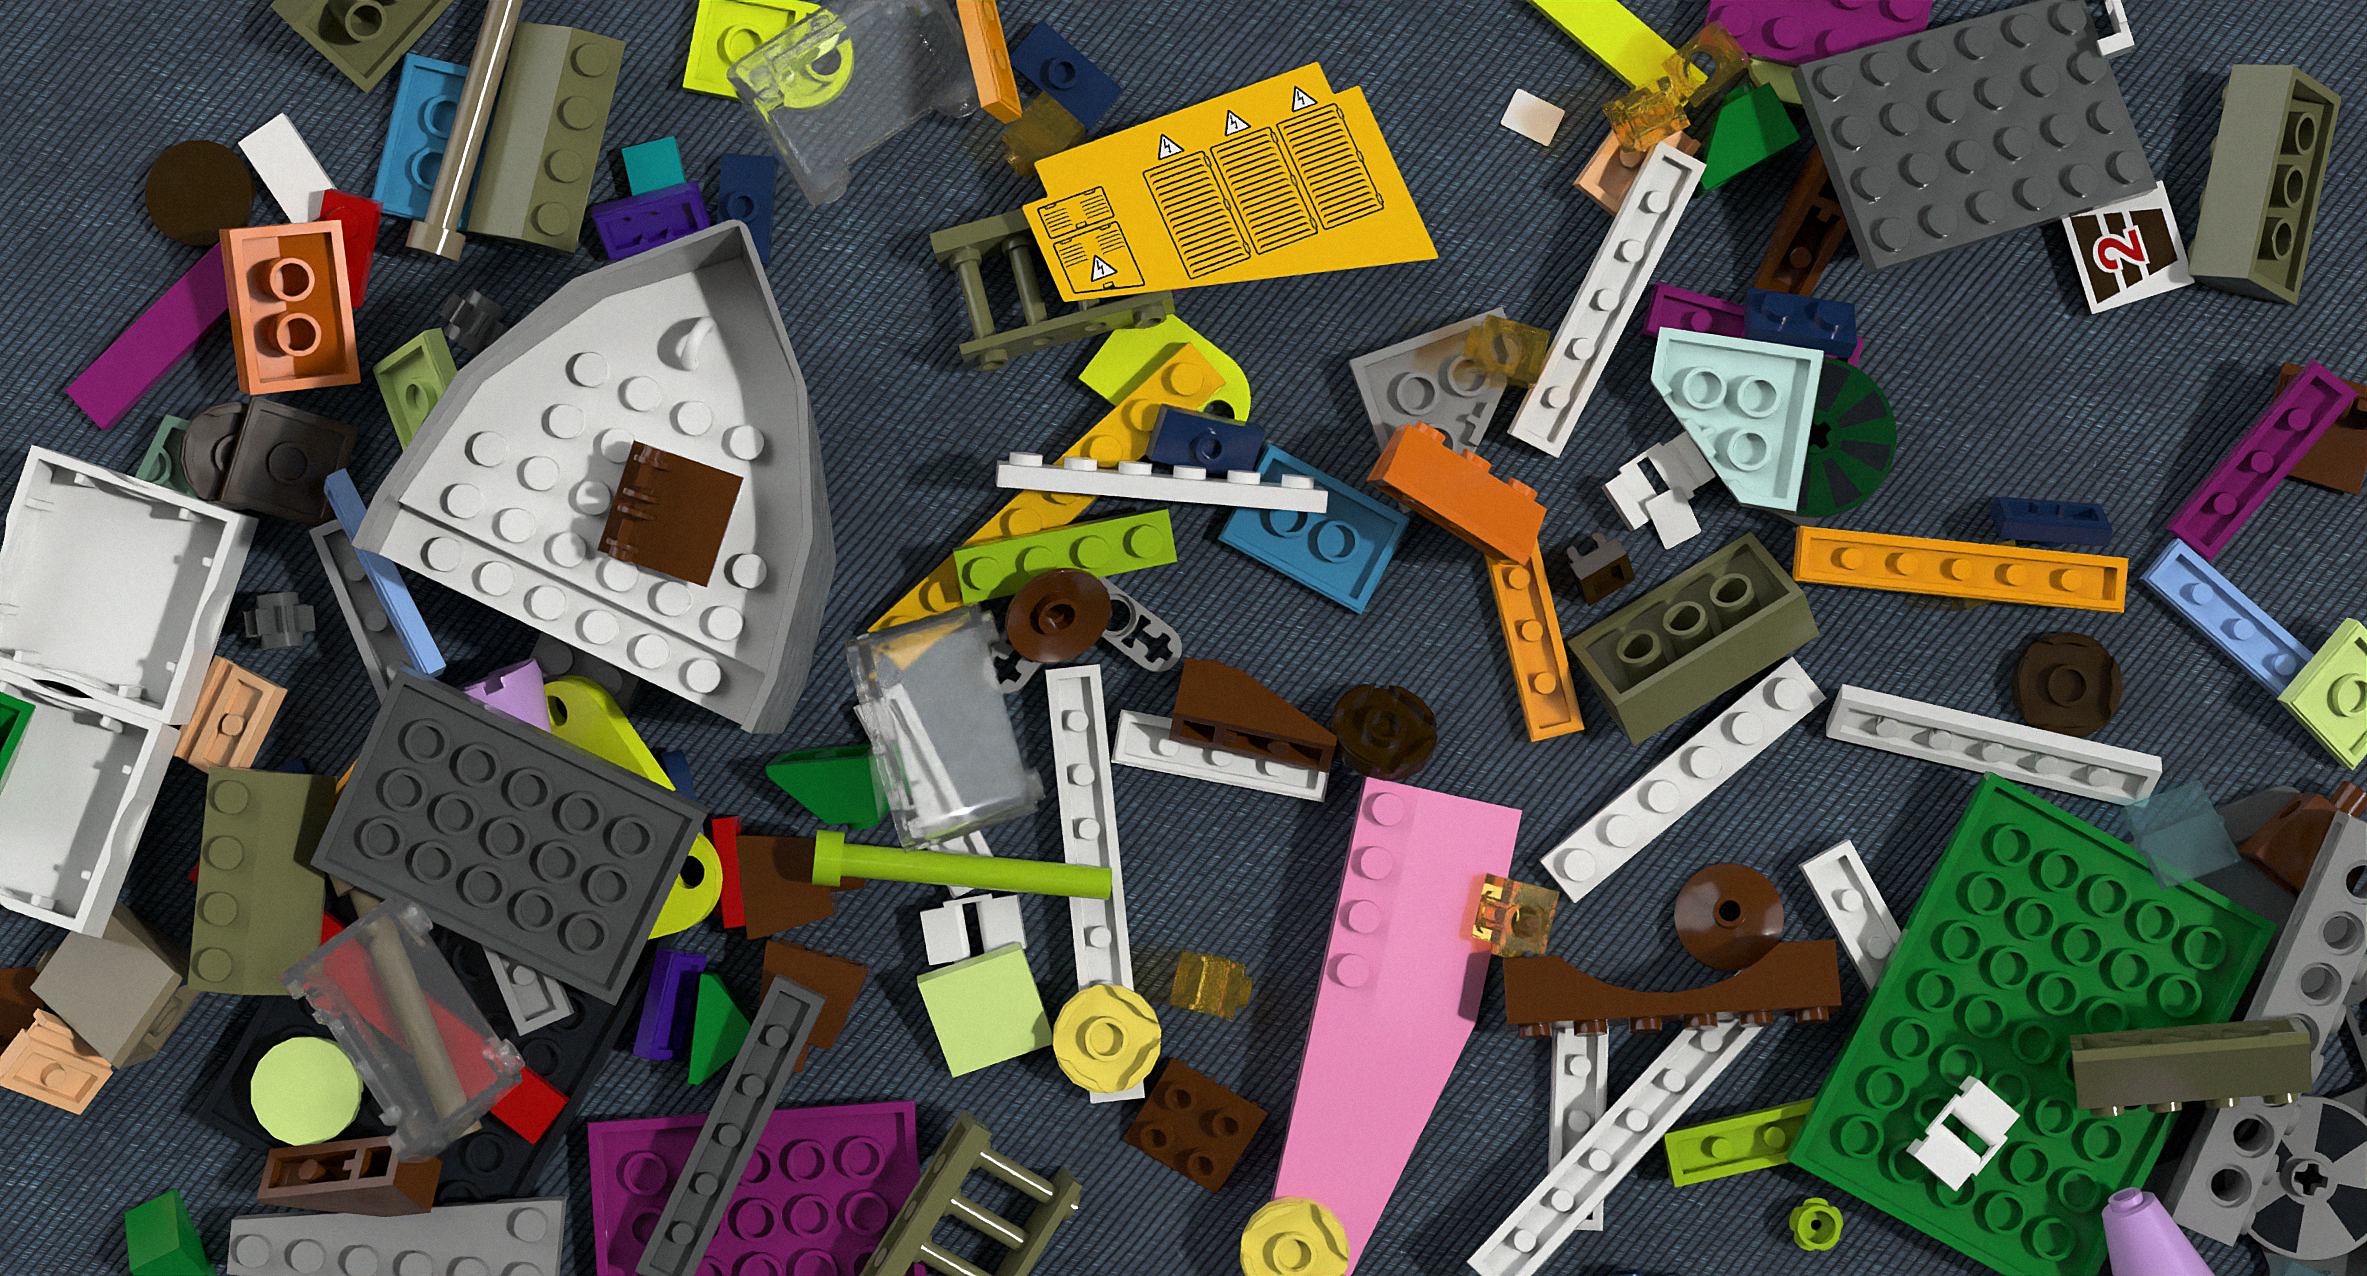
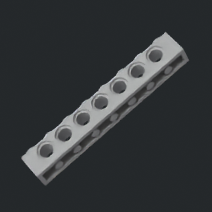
M2337 810L2304 889L2297 899L2244 1021L2299 1017L2310 1033L2312 1085L2317 1080L2323 1066L2324 1056L2320 1052L2328 1034L2335 1035L2343 1023L2346 1005L2342 1004L2346 993L2351 984L2357 985L2367 969V954H2365L2367 949V886L2357 892H2349L2346 886L2347 875L2353 868L2361 865L2367 866V821ZM2334 917H2345L2348 927L2343 938L2336 942H2326L2323 936L2326 923ZM2314 967L2323 968L2325 972L2323 985L2314 992H2303L2301 989V978L2304 973ZM2263 1096L2239 1097L2240 1105L2235 1107H2205L2162 1204L2175 1223L2233 1247L2238 1235H2245L2253 1224L2257 1210L2253 1201L2261 1184L2268 1185L2275 1175L2279 1163V1156L2275 1152L2283 1134L2289 1136L2294 1131L2300 1118L2301 1105L2297 1104L2298 1101L2284 1104H2267L2263 1102ZM2245 1119L2258 1120V1131L2252 1139L2244 1142L2234 1140L2233 1132L2239 1122ZM2223 1169L2236 1170V1180L2229 1189L2224 1191L2211 1189L2212 1178L2218 1171Z

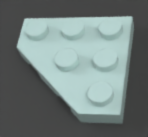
M1660 327L1651 374V383L1740 506L1796 515L1824 351Z

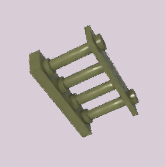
M1023 209L929 234L940 269L951 268L952 271L958 273L975 337L974 341L959 344L967 370L976 367L978 371L982 372L996 370L1006 366L1009 363V358L1134 324L1138 329L1154 327L1163 323L1167 319V315L1176 313L1171 290L1132 294L1131 298L1102 306L1099 298L1079 300L1077 302L1080 312L1049 320L1030 253L1034 249V245L1038 243ZM1003 254L1004 257L1010 258L1028 326L996 334L978 266L982 263V259Z
M963 1109L859 1276H904L912 1262L917 1264L920 1261L947 1276H1027L1060 1222L1067 1221L1076 1211L1081 1197L1079 1192L1083 1186L1074 1174L1063 1166L1051 1183L990 1148L991 1142L989 1139L992 1136L991 1131L982 1119ZM980 1167L1040 1201L1023 1229L961 1195L960 1185L970 1169L976 1170ZM951 1214L1010 1247L994 1275L987 1273L932 1242V1235L930 1233L941 1216L946 1217Z

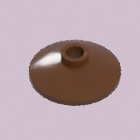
M1059 568L1047 571L1027 582L1012 599L1005 619L1007 636L1015 650L1029 660L1041 663H1057L1069 660L1088 650L1105 631L1111 615L1110 596L1103 583L1095 575L1085 570Z
M1723 863L1700 870L1685 883L1676 900L1674 922L1680 942L1693 958L1714 969L1737 971L1746 969L1760 961L1777 945L1783 930L1784 910L1777 890L1765 876L1744 865ZM1725 904H1733L1739 909L1740 916L1735 921H1725L1720 917L1719 909Z

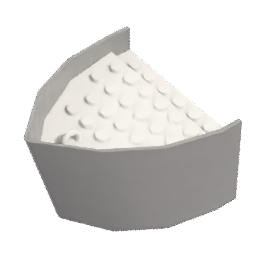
M734 219L573 278L460 369L375 493L351 546L362 551L384 556L541 630L542 632L529 658L536 659L539 668H541L543 682L545 683L552 682L566 675L587 677L601 685L627 717L644 680H647L741 724L740 729L751 734H783L806 685L837 559L820 438L807 387L751 233L746 224ZM634 440L744 477L708 587H703L633 562H624L597 550Z

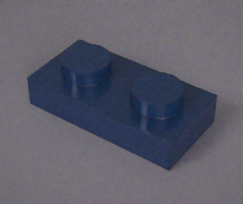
M1749 287L1743 301L1745 339L1821 350L1826 355L1851 358L1857 346L1854 304Z

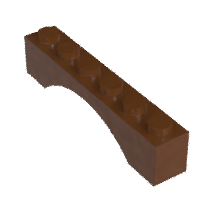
M1835 939L1779 942L1760 961L1732 978L1704 988L1674 993L1640 992L1610 985L1579 971L1559 956L1503 959L1507 1031L1519 1032V1039L1521 1040L1548 1039L1552 1037V1030L1574 1028V1036L1576 1037L1602 1036L1607 1034V1026L1629 1025V1033L1648 1034L1661 1032L1662 1023L1684 1022V1029L1689 1031L1711 1030L1718 1028L1717 1020L1739 1019L1740 1027H1765L1773 1025V1017L1795 1016L1796 1024H1819L1828 1022L1829 1014L1837 1013L1842 1006Z

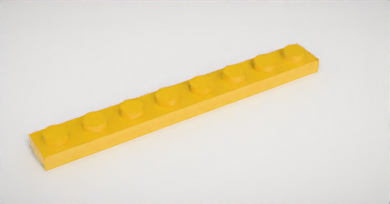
M1189 341L1052 465L1064 466L1065 456L1097 459V468L1119 470V461L1139 462L1146 456L1145 452L1162 403L1196 411L1226 384V381ZM1024 489L962 546L1069 525L1101 495ZM952 554L867 631L895 663L905 671L982 601L969 604L963 603L954 554Z

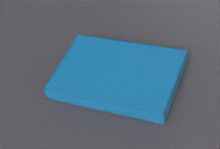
M406 53L371 198L384 202L382 214L410 221L424 222L469 67ZM502 75L456 230L457 232L478 236L477 234L467 232V227L505 75Z
M1268 444L1254 472L1261 473L1260 482L1281 483L1282 474L1315 477L1314 486L1322 487L1328 491L1326 513L1235 506L1218 540L1361 615L1412 519Z

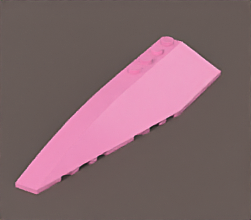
M1363 776L1270 1200L1271 1202L1287 1196L1311 1198L1331 1209L1343 1223L1349 1241V1262L1344 1276L1352 1275L1476 1024L1522 810Z

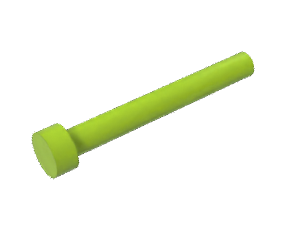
M817 830L812 885L839 887L840 877L845 876L1109 900L1112 884V868L848 844L844 843L845 832Z

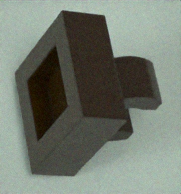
M1597 531L1591 534L1596 550L1586 556L1579 555L1574 546L1567 548L1571 563L1570 568L1577 589L1588 606L1635 580L1628 553L1617 537L1607 542L1605 536Z

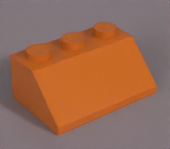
M341 220L219 229L240 392L248 395L361 383Z
M1417 421L1414 427L1408 423L1398 425L1367 477L1366 482L1500 564L1525 566L1531 556L1547 511L1545 507L1534 501L1538 493L1512 477L1509 478L1507 483L1497 479L1488 473L1492 465L1469 450L1464 449L1461 455L1453 452L1442 445L1446 437L1441 432L1421 421Z

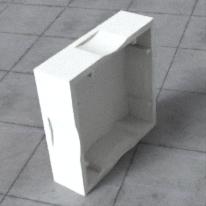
M31 445L6 518L5 537L0 552V668L31 679L55 681L74 687L94 700L168 725H189L259 519L54 450Z
M0 668V692L36 705L14 767L0 795V905L9 910L102 939L182 731L163 722L91 698H81L46 686L29 677Z

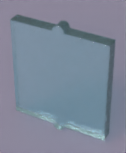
M2200 780L2127 805L2120 810L2138 844L2136 847L2137 854L2144 856L2161 891L2241 861L2234 844L2223 826L2225 818L2222 815H2218Z

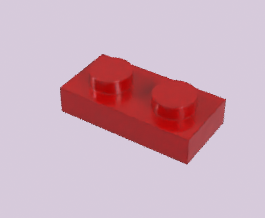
M330 188L324 192L319 221L341 220L351 306L357 309L364 304L384 202Z
M740 816L712 819L713 830L705 831V837L713 845L719 856L723 874L721 893L713 908V913L715 917L723 916L724 928L746 926L735 836L742 835Z

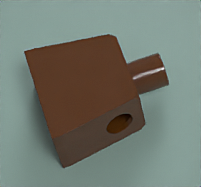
M2348 781L2341 783L2329 801L2317 793H2299L2245 841L2236 851V854L2297 901L2301 891L2304 889L2313 863L2337 810L2359 818L2367 807V793ZM2366 865L2357 866L2348 873L2346 886L2349 892H2353Z
M764 834L735 836L747 940L761 938L833 916L838 913L836 892L866 889V878L845 876L840 877L839 887L812 885L816 837Z
M773 937L767 940L765 947L758 1011L778 973L828 996L792 1071L802 1073L810 1045L831 1049L836 1044L871 973L873 965Z

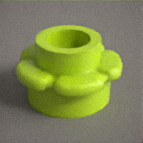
M1813 1197L1806 1199L1802 1207L1794 1208L1789 1218V1227L1795 1233L1793 1236L1794 1241L1801 1248L1807 1251H1813L1814 1249L1825 1251L1832 1248L1838 1242L1843 1227V1218L1835 1206L1830 1207L1823 1198ZM1813 1220L1820 1221L1821 1226L1819 1229H1812L1811 1223Z

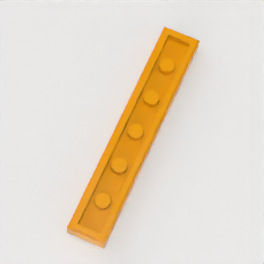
M1798 526L1792 579L1794 582L2120 614L2124 613L2129 558Z

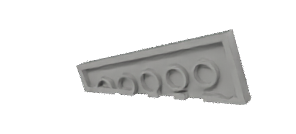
M549 1196L500 1199L496 1202L484 1203L452 1202L432 1206L431 1213L394 1217H377L331 1211L321 1213L305 1211L240 1215L231 1220L227 1274L238 1276H560L567 1197Z

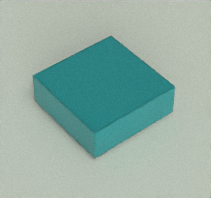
M674 136L621 149L633 196L687 183L677 140Z

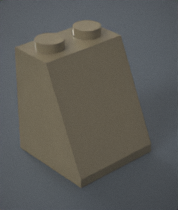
M116 900L102 939L71 930L60 946L57 944L53 945L39 960L35 970L40 975L30 987L35 994L118 1070L154 1059L202 992L187 990L191 952L119 900Z

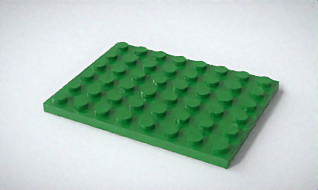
M1985 771L1784 1158L2005 1276H2097L2109 1253L2102 1218V1211L2109 1204V1197L2122 1189L2137 1187L2141 1191L2186 1102H2182L2181 1110L2164 1113L2148 1112L2147 1104L2124 1106V1114L2110 1117H2094L2090 1115V1109H2078L2069 1035L2228 1023L2278 925L2001 776ZM1968 1076H1972L1980 1080L2020 1116L2004 1134L2008 1139L1978 1175L1975 1176L1971 1173L1959 1189L1954 1191L1943 1184L1907 1153L1906 1150L1916 1138L1922 1142L1928 1135L1924 1131L1955 1094L1960 1097L1963 1095L1964 1092L1959 1087ZM1951 1113L1942 1122L1947 1129L1980 1157L1990 1148Z

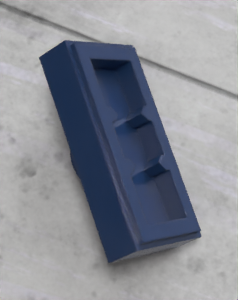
M1043 20L1036 25L1009 56L1011 67L1087 133L1093 129L1123 94V89Z
M722 153L716 225L734 219L746 224L762 266L770 267L778 159L771 156Z
M1162 403L1145 454L1153 461L1172 465L1206 468V472L1228 476V470H1253L1266 431L1259 424Z
M1999 496L1993 499L1991 517L1999 537L2002 539L2028 540L2045 547H2060L2063 543L2109 547L2113 529L2100 504Z

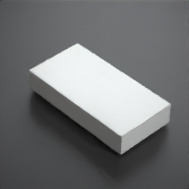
M281 113L238 142V144L292 223L319 221L325 190L337 188L289 117Z

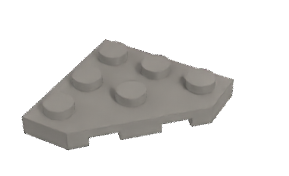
M1499 307L1349 360L1348 364L1380 454H1382L1398 425L1408 423L1414 427L1417 421H1421L1438 430L1446 437L1442 445L1461 455L1464 449L1475 453L1505 387L1518 364L1520 355L1503 307ZM1398 501L1402 514L1413 511Z

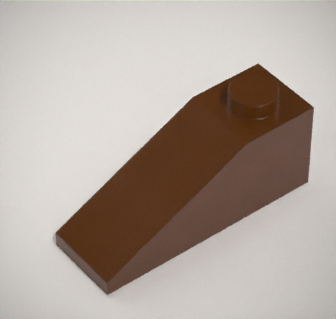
M1817 142L1794 182L1751 288L1809 297L1849 227Z
M1185 658L1169 740L1320 772H1329L1337 737L1241 669L1225 666L1220 661L1214 659L1196 660Z
M406 1134L270 1149L256 1200L267 1205L377 1217L431 1213L443 1162Z

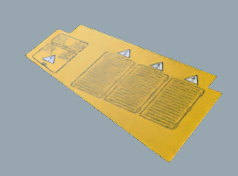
M1318 62L1038 160L1034 165L1048 196L1022 207L1064 302L1438 258L1437 251L1360 86L1334 94Z

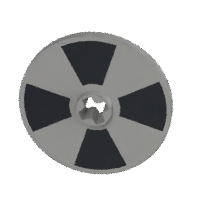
M2301 1095L2297 1103L2301 1105L2299 1121L2289 1136L2283 1134L2275 1152L2279 1156L2277 1170L2268 1185L2261 1184L2253 1201V1204L2257 1207L2256 1215L2248 1233L2263 1246L2284 1256L2303 1260L2329 1259L2348 1253L2367 1241V1119L2355 1109L2337 1100L2323 1096ZM2246 1119L2233 1135L2234 1140L2244 1142L2252 1139L2258 1131V1120ZM2308 1163H2314V1170L2323 1176V1180L2321 1183H2312L2309 1191H2303V1185L2294 1179L2296 1171L2305 1172ZM2223 1170L2225 1190L2234 1184L2236 1170Z

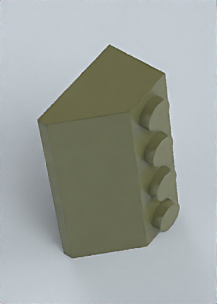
M275 0L270 6L297 33L365 93H368L454 0Z
M518 22L467 232L574 259L625 51V41L573 27Z
M2233 64L2229 83L2226 84L2222 93L2223 112L2218 135L2214 137L2211 144L2210 157L2212 163L2207 186L2201 192L2199 199L2200 218L2195 239L2191 242L2188 249L2189 269L2187 275L2214 289L2297 306L2341 96L2294 65Z
M1750 531L1567 641V644L1611 718L1630 743L1636 746L1820 634L1805 593Z
M209 767L187 990L237 995H316L328 873L310 865L334 812L337 776L239 767Z
M2299 1017L2069 1035L2078 1109H2090V1115L2094 1117L2122 1115L2125 1113L2124 1106L2146 1104L2148 1112H2173L2182 1109V1102L2205 1100V1107L2229 1108L2240 1105L2239 1097L2263 1096V1102L2267 1104H2284L2298 1101V1093L2312 1092L2310 1033Z

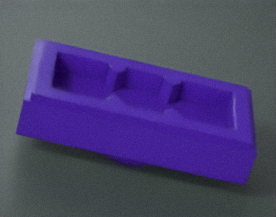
M697 180L592 206L591 215L608 262L640 254L712 227Z
M657 949L648 991L644 998V1008L633 1055L645 1059L682 1061L698 997L700 976L704 971L707 955L688 950Z

